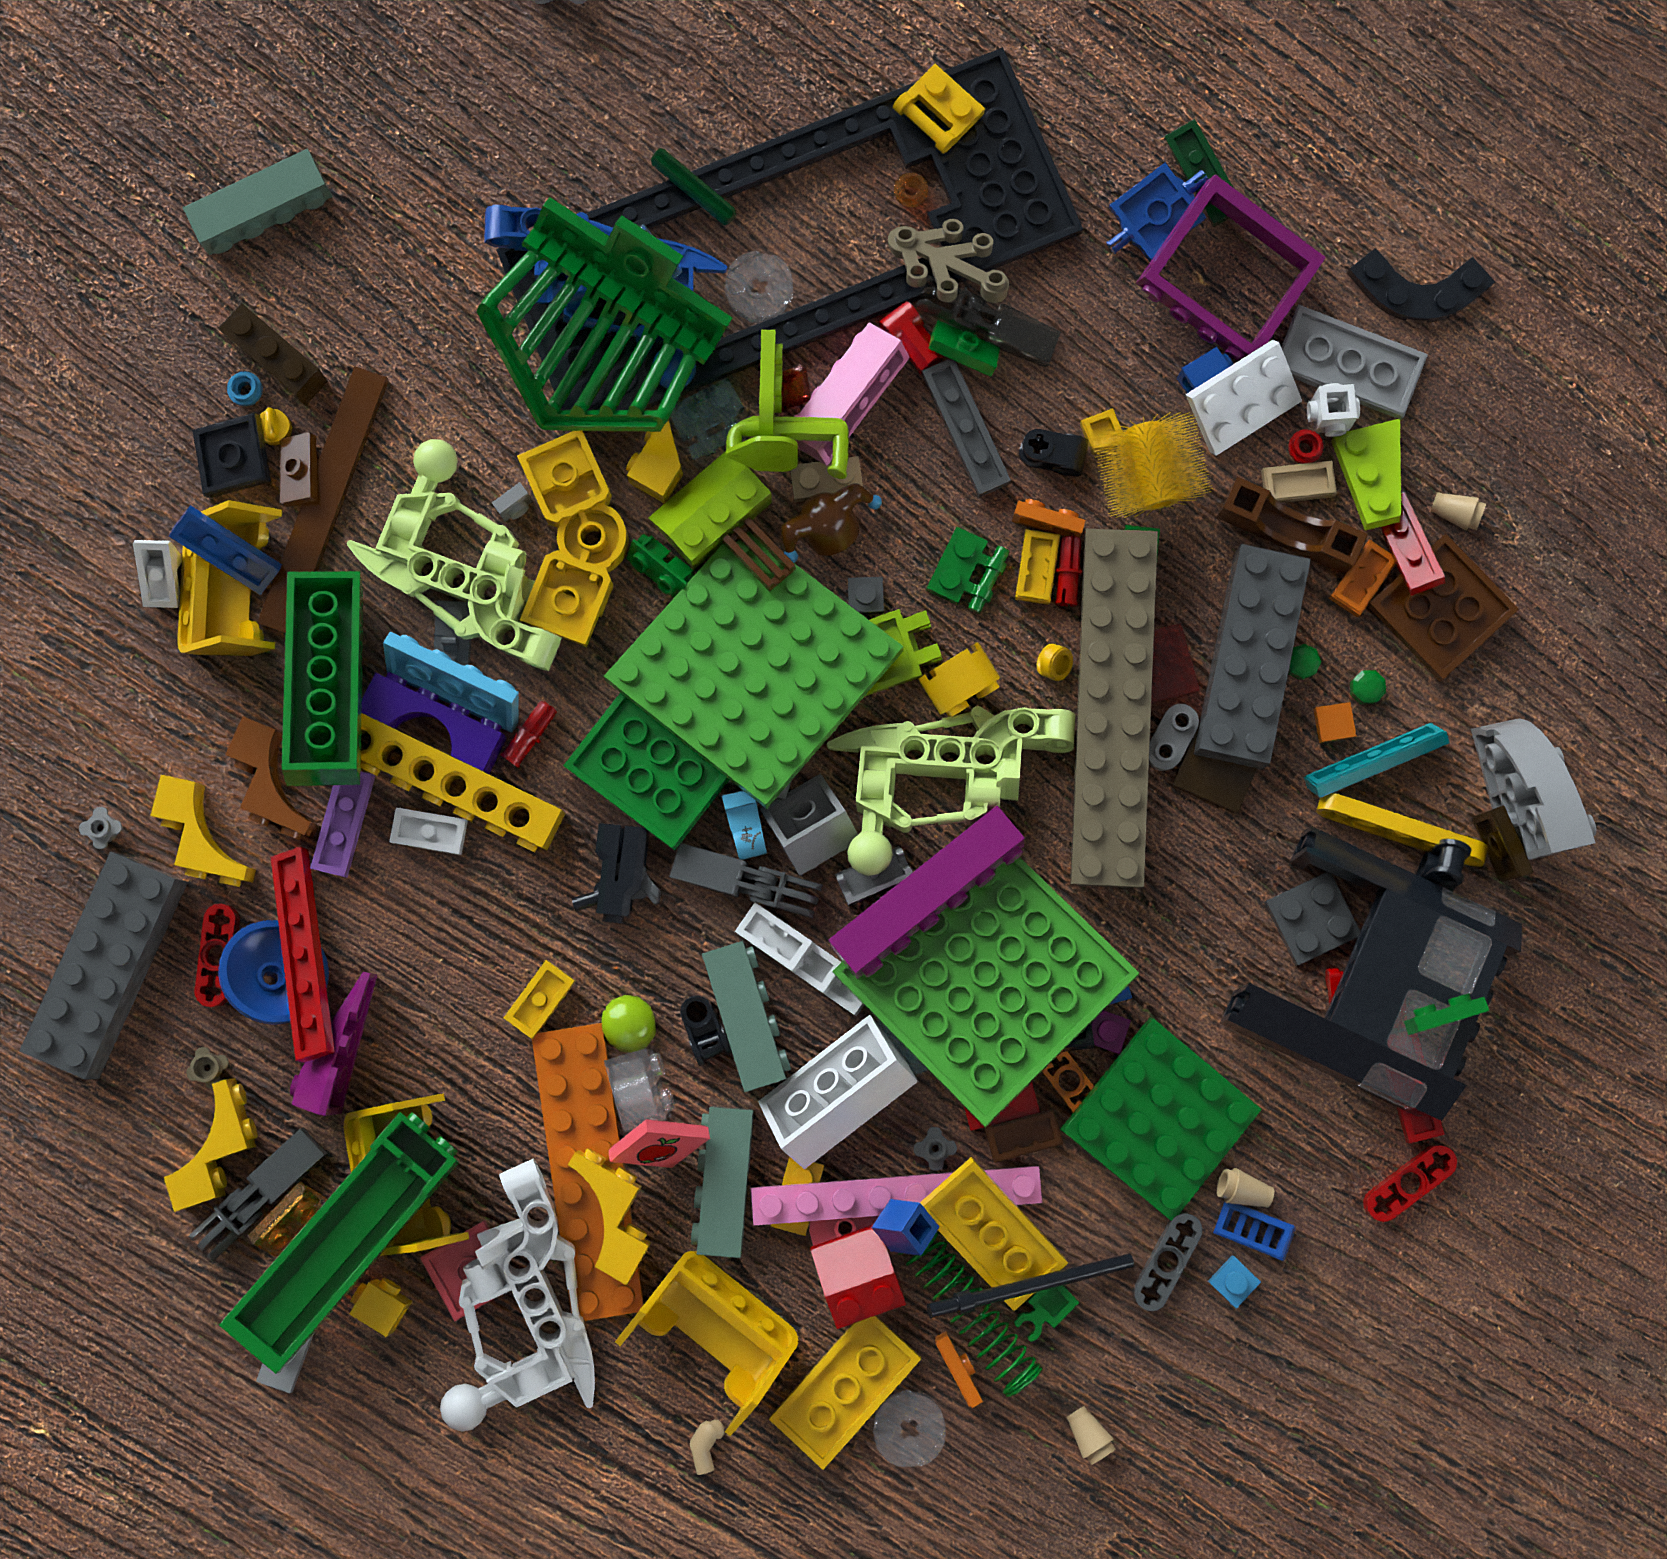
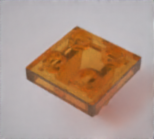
M299 1182L290 1189V1192L272 1211H268L264 1219L248 1237L255 1246L277 1258L328 1199L302 1182Z

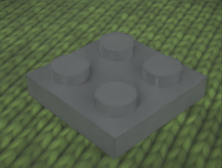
M1325 872L1264 901L1295 966L1359 937L1360 930L1332 874L1329 872Z

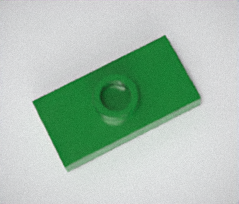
M937 320L933 328L929 343L930 350L991 377L997 367L999 347L979 339L971 332L962 331L940 320Z

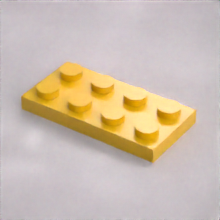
M972 1157L920 1202L939 1225L938 1231L991 1288L1060 1271L1068 1264L1066 1258ZM1034 1293L1004 1301L1015 1311Z
M877 1316L853 1323L772 1413L769 1420L824 1470L918 1364L921 1356Z

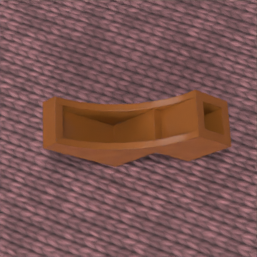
M242 716L225 754L236 760L233 766L250 774H254L255 769H257L240 808L250 812L248 819L268 827L270 821L282 825L280 833L297 840H300L302 835L313 838L319 825L305 818L294 808L286 797L279 779L278 753L283 734Z

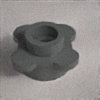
M938 1127L929 1128L927 1136L922 1142H917L914 1145L915 1155L923 1157L929 1162L930 1169L935 1171L942 1169L945 1159L949 1155H954L957 1151L956 1143L952 1140L948 1141ZM937 1145L939 1150L933 1152L932 1146Z

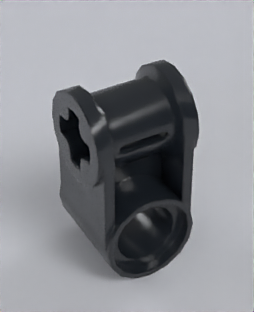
M1034 429L1025 435L1019 448V457L1028 467L1053 471L1064 476L1078 477L1083 475L1089 441L1087 438L1075 434H1062L1043 429ZM1033 443L1039 444L1040 454L1033 453Z
M1442 839L1430 851L1425 852L1419 863L1416 875L1442 886L1443 891L1452 893L1458 885L1463 883V865L1470 856L1472 849L1462 841Z
M694 995L686 999L681 1005L680 1013L698 1065H705V1060L722 1053L732 1054L727 1034L718 1019L710 999L703 995ZM700 1001L705 1004L707 1016L704 1020L694 1021L689 1017L687 1010L690 1003ZM714 1041H718V1043L715 1044V1045H712V1046L707 1047V1048H703V1046H705V1045H707V1044H709V1043H712V1042H714Z

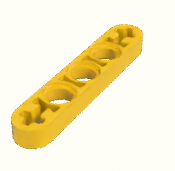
M1336 793L1321 797L1316 810L1317 814L1329 820L1423 851H1430L1442 839L1462 841L1472 849L1470 856L1464 862L1465 865L1483 866L1489 848L1487 844L1479 840Z

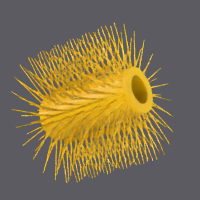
M1155 416L1152 421L1144 422L1143 418V423L1137 425L1133 423L1134 426L1125 427L1128 428L1127 430H1106L1126 431L1110 433L1118 435L1108 436L1113 438L1105 439L1110 441L1101 443L1107 444L1102 447L1110 446L1104 448L1110 450L1101 453L1110 452L1105 455L1113 454L1100 459L1110 458L1105 461L1113 460L1104 463L1110 464L1104 467L1113 466L1108 469L1114 470L1104 473L1113 472L1116 474L1108 477L1116 480L1108 484L1117 483L1114 484L1116 487L1109 490L1117 489L1111 492L1119 493H1114L1117 496L1112 498L1121 497L1108 501L1121 503L1111 506L1120 509L1116 512L1131 511L1137 513L1139 509L1144 511L1160 509L1161 511V508L1171 507L1173 504H1182L1177 503L1178 501H1196L1179 499L1195 498L1188 496L1199 495L1194 493H1198L1197 490L1207 488V486L1202 487L1198 485L1203 483L1198 479L1202 476L1193 477L1206 472L1197 473L1194 470L1199 468H1194L1196 467L1194 464L1198 462L1189 463L1202 459H1193L1198 456L1189 457L1195 455L1189 453L1198 450L1189 451L1194 448L1185 449L1195 446L1189 445L1194 442L1185 443L1191 441L1185 439L1194 436L1185 437L1190 434L1181 435L1191 432L1185 431L1190 428L1181 429L1187 427L1182 425L1190 422L1181 423L1186 420L1171 421L1173 419L1153 421L1156 418Z

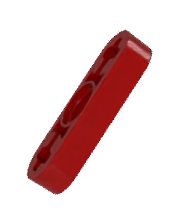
M226 904L210 906L203 917L194 993L197 1001L206 1007H220L228 1001L222 989L220 995L213 997V1001H211V995L205 994L206 987H211L214 979L213 975H206L207 970L218 972L219 965L215 966L210 963L208 958L209 951L216 945H221L225 948L228 943L225 940H211V934L219 935L220 929L219 924L214 923V917L220 916L222 910H224V916L230 918L229 924H223L221 929V935L228 936V941L239 931V913L234 907ZM216 976L215 987L221 988L219 977Z
M1431 1145L1425 1148L1365 1195L1363 1207L1366 1214L1372 1219L1381 1222L1393 1220L1455 1172L1457 1167L1455 1153L1450 1148L1442 1145ZM1434 1153L1441 1156L1445 1155L1446 1159L1443 1160L1445 1168L1442 1170L1435 1167L1428 1171L1427 1174L1432 1177L1428 1181L1426 1174L1417 1168V1165L1420 1163L1421 1167L1427 1168L1434 1163V1158L1432 1157ZM1412 1172L1419 1178V1188L1414 1193L1407 1194L1401 1187V1179L1406 1173ZM1392 1185L1395 1193L1403 1198V1201L1400 1203L1399 1199L1393 1198L1386 1204L1388 1209L1386 1213L1379 1210L1375 1212L1373 1209L1377 1206L1375 1198L1379 1196L1386 1199L1391 1196L1393 1192L1388 1187Z

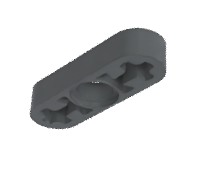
M1181 1212L1172 1221L1169 1220L1133 1287V1298L1144 1310H1159L1168 1300L1202 1236V1225L1195 1216ZM1187 1220H1190V1228L1194 1232L1191 1237L1188 1235L1183 1236L1179 1244L1186 1247V1249L1182 1253L1178 1248L1166 1244L1169 1237L1176 1242L1180 1231L1176 1229L1177 1223L1185 1224ZM1164 1251H1172L1177 1256V1266L1170 1272L1160 1270L1157 1264L1159 1255ZM1153 1269L1156 1274L1162 1278L1169 1279L1166 1286L1159 1281L1155 1288L1159 1298L1157 1300L1150 1299L1148 1303L1143 1302L1145 1296L1141 1293V1290L1144 1286L1150 1288L1153 1285L1155 1278L1148 1276Z

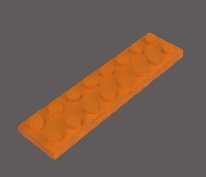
M602 1023L537 1033L532 1039L559 1233L561 1237L575 1246L574 1260L578 1284L576 1291L579 1314L583 1317L584 1321L637 1313L645 1304L640 1268L638 1266L627 1285L595 1268L604 1240L602 1209L590 1184L576 1170L568 1166L576 1151L580 1150L585 1153L586 1149L589 1148L606 1158L604 1165L615 1171L619 1166L625 1169L624 1163L610 1162L608 1150L621 1139L607 1044L602 1031ZM631 1207L620 1224L625 1228L628 1223L633 1224Z

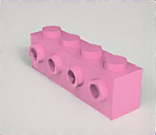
M869 322L864 330L855 336L851 347L844 356L835 362L831 373L821 386L813 391L810 400L802 411L794 417L842 419L848 425L850 437L910 358L902 341ZM796 440L798 449L826 466L831 462L833 441Z

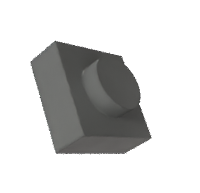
M883 577L848 578L849 605L860 614H884Z

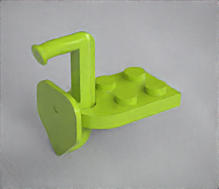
M761 330L759 416L746 418L731 427L726 439V457L757 471L785 472L791 471L798 466V443L796 440L833 441L832 464L827 468V472L834 478L845 479L848 475L846 470L849 452V429L844 420L839 418L775 416V413H781L783 344H776V330ZM742 436H751V437H753V438H751V439H748V440L742 442Z

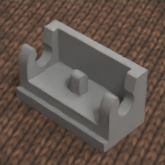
M898 846L892 849L891 863L880 874L867 876L857 872L852 867L834 874L848 907L894 888L913 873L905 859L902 848Z

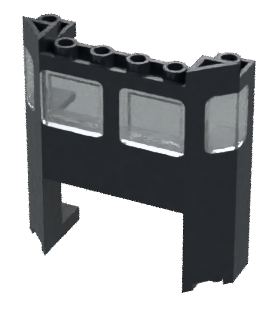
M1310 826L1302 832L1289 864L1301 870L1312 864L1376 894L1326 1015L1323 1018L1248 983L1233 991L1220 1024L1417 1117L1430 1115L1442 1121L1467 1086L1453 1078L1460 1075L1466 1064L1467 1057L1463 1054L1468 1042L1472 1043L1479 1032L1480 1023L1477 1020L1480 1014L1412 1035H1408L1404 1021L1415 1017L1413 1012L1415 1009L1435 1004L1436 1009L1441 1010L1450 1007L1448 999L1470 993L1472 1000L1485 997L1487 1005H1489L1494 991L1490 989L1495 976H1500L1507 962V957L1504 954L1511 956L1521 952L1522 924Z

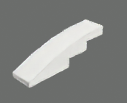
M756 902L753 904L735 932L857 1016L864 1005L832 973L841 961Z

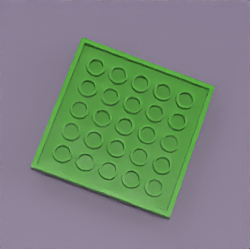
M748 532L747 535L781 570H783L784 567L750 532ZM741 540L736 542L770 579L775 576ZM722 544L691 578L686 588L682 589L609 669L604 675V679L767 809L902 654L903 646L796 564V570L769 592L744 564Z
M1020 857L1008 866L1003 862L993 870L996 875L987 884L980 888L977 885L973 886L966 892L968 897L962 904L953 910L949 907L937 915L940 920L932 928L924 933L921 929L909 938L912 942L908 947L897 955H894L893 952L888 954L881 960L883 966L870 977L866 978L863 974L860 978L856 979L843 961L832 971L836 978L985 1128L1139 976V972Z

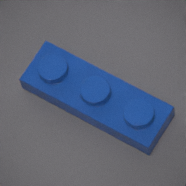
M191 505L169 534L170 538L259 595L263 593L274 579L282 565Z

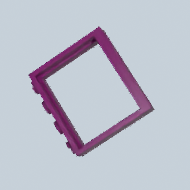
M1215 174L1204 183L1136 284L1149 295V300L1156 303L1160 301L1170 309L1169 313L1173 318L1182 323L1188 322L1195 327L1198 336L1204 341L1211 344L1215 342L1225 350L1224 353L1230 359L1234 358L1236 361H1240L1268 343L1326 257ZM1208 202L1300 270V273L1252 343L1159 275Z

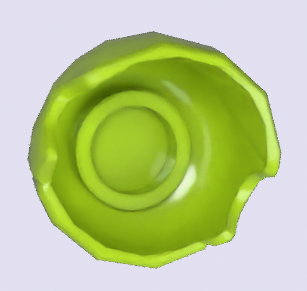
M623 995L612 999L602 1013L601 1021L604 1036L608 1043L619 1052H638L645 1049L655 1037L656 1022L651 1006L638 996Z

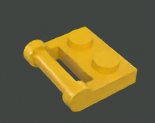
M936 64L907 92L901 94L892 107L899 115L905 114L936 143L935 147L942 154L946 153L985 112V108ZM918 100L921 101L950 130L944 132L915 103Z

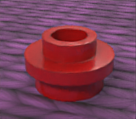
M1308 429L1297 431L1288 443L1290 456L1300 464L1314 463L1320 458L1324 449L1323 440L1320 435ZM1307 443L1311 451L1304 453L1300 450L1299 445Z

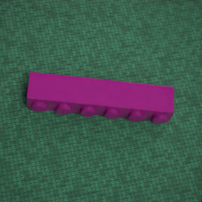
M998 806L994 807L828 939L830 947L856 979L860 978L863 974L866 978L870 977L883 966L881 960L888 954L893 952L894 955H897L908 947L912 942L909 938L921 929L924 933L932 928L940 920L937 915L947 907L953 910L962 904L968 897L966 892L973 886L977 885L980 888L987 884L996 875L993 870L1003 862L1008 866L1023 854L1021 848L1024 846L1025 837Z

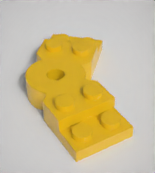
M572 431L517 455L548 525L558 528L557 544L559 550L545 555L521 615L520 622L587 647L599 617H602L614 586L608 572L614 570L625 558L629 546V536L619 513L608 506L612 495L583 431ZM596 531L601 533V539L597 544L590 546L584 543V538L589 532Z

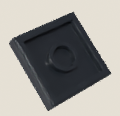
M251 413L192 430L204 497L210 499L271 482L260 415Z

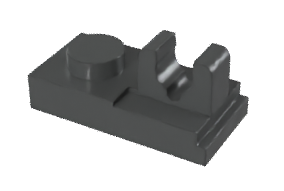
M437 601V606L444 608L460 622L470 615L468 602ZM436 616L434 650L444 652L452 661L463 666L470 665L471 639L464 640L457 636L452 628Z

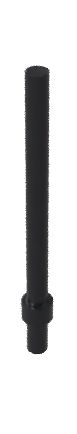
M1128 1253L973 1293L969 1290L953 1294V1298L927 1304V1313L930 1319L952 1313H957L958 1315L972 1313L976 1307L1133 1268L1134 1260L1132 1255Z

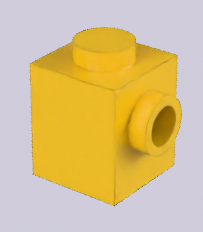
M376 1278L368 1282L367 1285L362 1283L357 1288L350 1301L355 1305L349 1314L387 1337L394 1333L413 1301L399 1293L401 1287L387 1278H382L380 1281Z

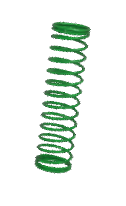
M938 1230L921 1256L915 1255L906 1263V1266H909L928 1252L944 1245L934 1258L915 1274L917 1278L939 1262L953 1256L948 1264L924 1285L923 1289H927L945 1275L961 1268L952 1281L932 1298L933 1301L956 1285L970 1279L962 1291L968 1290L974 1281L973 1276H966L957 1281L965 1269V1266L962 1264L948 1269L956 1258L955 1253H949L939 1258L945 1251L947 1242H939L928 1248L937 1238ZM978 1287L971 1289L969 1291L973 1293L976 1291H981L983 1289ZM988 1304L969 1325L959 1332V1335H963L983 1319L997 1314L990 1325L968 1343V1347L974 1345L989 1332L1006 1325L1002 1333L988 1347L982 1350L976 1358H981L990 1349L1004 1340L1015 1337L1009 1347L985 1367V1370H989L1005 1356L1021 1348L1024 1349L1010 1367L994 1378V1382H998L1013 1368L1026 1361L1033 1360L1028 1368L1018 1374L1004 1388L1003 1394L1006 1397H1012L1031 1384L1041 1374L1043 1368L1039 1363L1035 1364V1357L1022 1359L1027 1350L1026 1345H1019L1013 1348L1017 1342L1018 1335L1009 1334L1004 1336L1009 1328V1323L1001 1322L994 1325L1000 1317V1311L996 1310L985 1314L991 1305ZM963 1315L955 1316L950 1320V1324H953Z

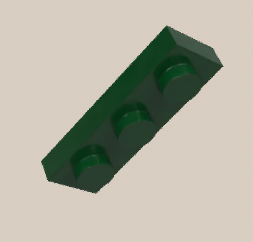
M1195 119L1164 136V141L1186 180H1189L1202 170L1205 173L1203 177L1207 175L1208 179L1216 174L1233 187ZM1198 189L1196 192H1194L1195 196H1196L1197 193L1200 191V189ZM1210 202L1204 208V212L1213 228L1230 219V217Z

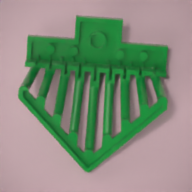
M549 197L542 206L533 229L522 242V246L528 249V252L486 295L479 304L476 313L533 418L542 430L661 432L671 416L696 362L705 364L733 318L693 292L690 288L672 278L683 255L672 249L669 245L663 243L622 215L615 223L610 236H608L596 226H593L567 207ZM544 260L549 263L507 316L503 318L497 307L498 304L538 261ZM563 272L569 277L519 347L512 335L513 330L556 277ZM583 285L587 290L581 303L536 373L533 374L527 360L576 291ZM600 298L604 299L607 302L598 321L548 402L542 391L545 383ZM621 310L627 315L571 410H560ZM638 324H642L645 326L642 336L600 410H588ZM659 335L664 339L663 346L628 410H616ZM677 348L682 350L683 358L658 409L645 410Z

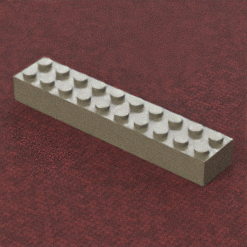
M1086 529L1084 536L1070 885L1137 889L1144 887L1158 531Z

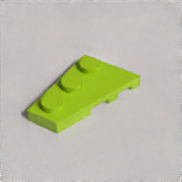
M1400 419L1348 431L1344 435L1333 437V448L1365 531L1398 523L1401 518Z

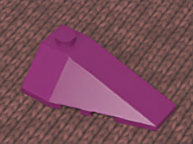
M363 972L331 1021L335 1053L305 1062L300 1070V1074L294 1076L290 1087V1095L294 1096L293 1106L323 1116L342 1114L378 974Z

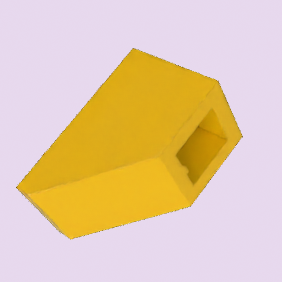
M669 420L661 432H646L644 437L645 446L640 454L637 452L633 454L626 467V471H628L627 477L631 485L664 504L669 500L683 477Z

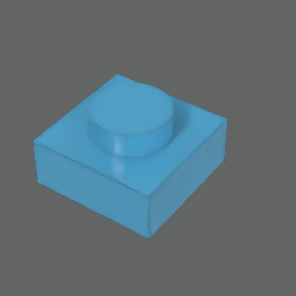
M1233 1255L1208 1280L1236 1309L1261 1283Z

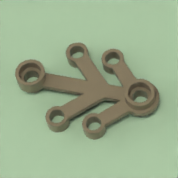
M957 219L946 220L943 223V228L919 232L912 227L901 226L889 233L888 247L895 257L904 260L907 270L906 281L910 286L922 287L927 283L928 269L925 265L919 263L918 255L929 260L937 284L936 295L939 300L951 302L957 297L958 283L950 278L948 270L981 285L980 294L984 300L998 303L1006 299L1009 280L1002 271L991 270L985 272L959 259L972 256H989L993 249V238L990 235L979 233L973 237L972 242L939 248L929 245L942 241L949 243L959 242L963 236V224Z

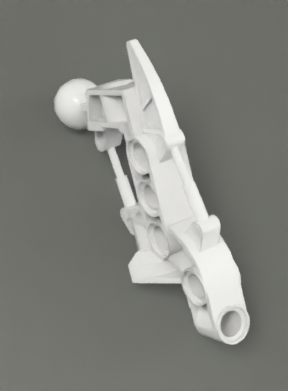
M534 1158L499 1174L503 1188L510 1202L514 1205L519 1219L478 1233L477 1237L482 1246L475 1251L478 1258L463 1268L467 1278L462 1280L459 1305L464 1310L468 1331L471 1333L476 1352L474 1368L486 1379L488 1384L480 1388L466 1383L455 1385L442 1398L440 1405L442 1419L450 1428L461 1432L473 1430L486 1416L487 1408L504 1400H508L517 1408L572 1382V1378H574L587 1408L593 1406L595 1390L594 1362L591 1345L584 1326V1319L579 1314L576 1291L578 1284L574 1260L575 1246L558 1235V1221L554 1203ZM534 1207H543L547 1210L548 1216L544 1220L534 1221L529 1217L528 1213ZM520 1255L526 1257L530 1263L523 1269H516L511 1266L510 1260ZM549 1259L564 1261L566 1285L570 1294L572 1313L562 1310L546 1276L544 1267ZM537 1288L542 1290L545 1295L541 1300L534 1302L528 1300L525 1297V1293L530 1289ZM509 1291H512L538 1346L536 1353L513 1364L511 1361L503 1363L483 1353L478 1333L480 1329L474 1308L479 1303L487 1302ZM554 1321L560 1328L555 1333L547 1334L540 1329V1326L544 1322Z

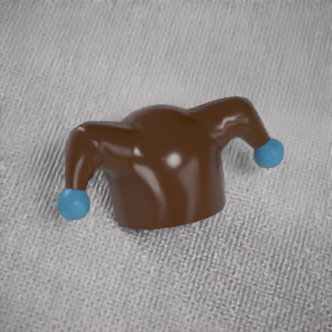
M858 483L847 485L834 493L822 492L811 496L801 507L800 514L785 521L781 526L782 541L785 548L784 554L795 563L798 559L795 545L803 537L811 549L818 555L829 556L846 550L855 542L859 535L860 528L852 511L857 503L865 502L869 508L876 510L882 504L881 497L872 495Z

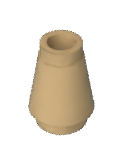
M1437 492L1430 512L1466 531L1468 528L1477 530L1486 503L1479 502L1477 497Z
M1237 1168L1232 1170L1225 1169L1218 1180L1217 1195L1224 1198L1226 1203L1268 1208L1274 1198V1188Z
M1085 1406L1066 1417L1083 1459L1087 1457L1091 1465L1116 1450L1111 1442L1114 1438L1088 1412Z

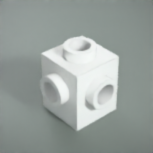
M1331 383L1319 386L1311 401L1307 403L1308 422H1313L1316 433H1325L1327 437L1344 435L1360 416V402L1355 397L1354 384L1341 385Z

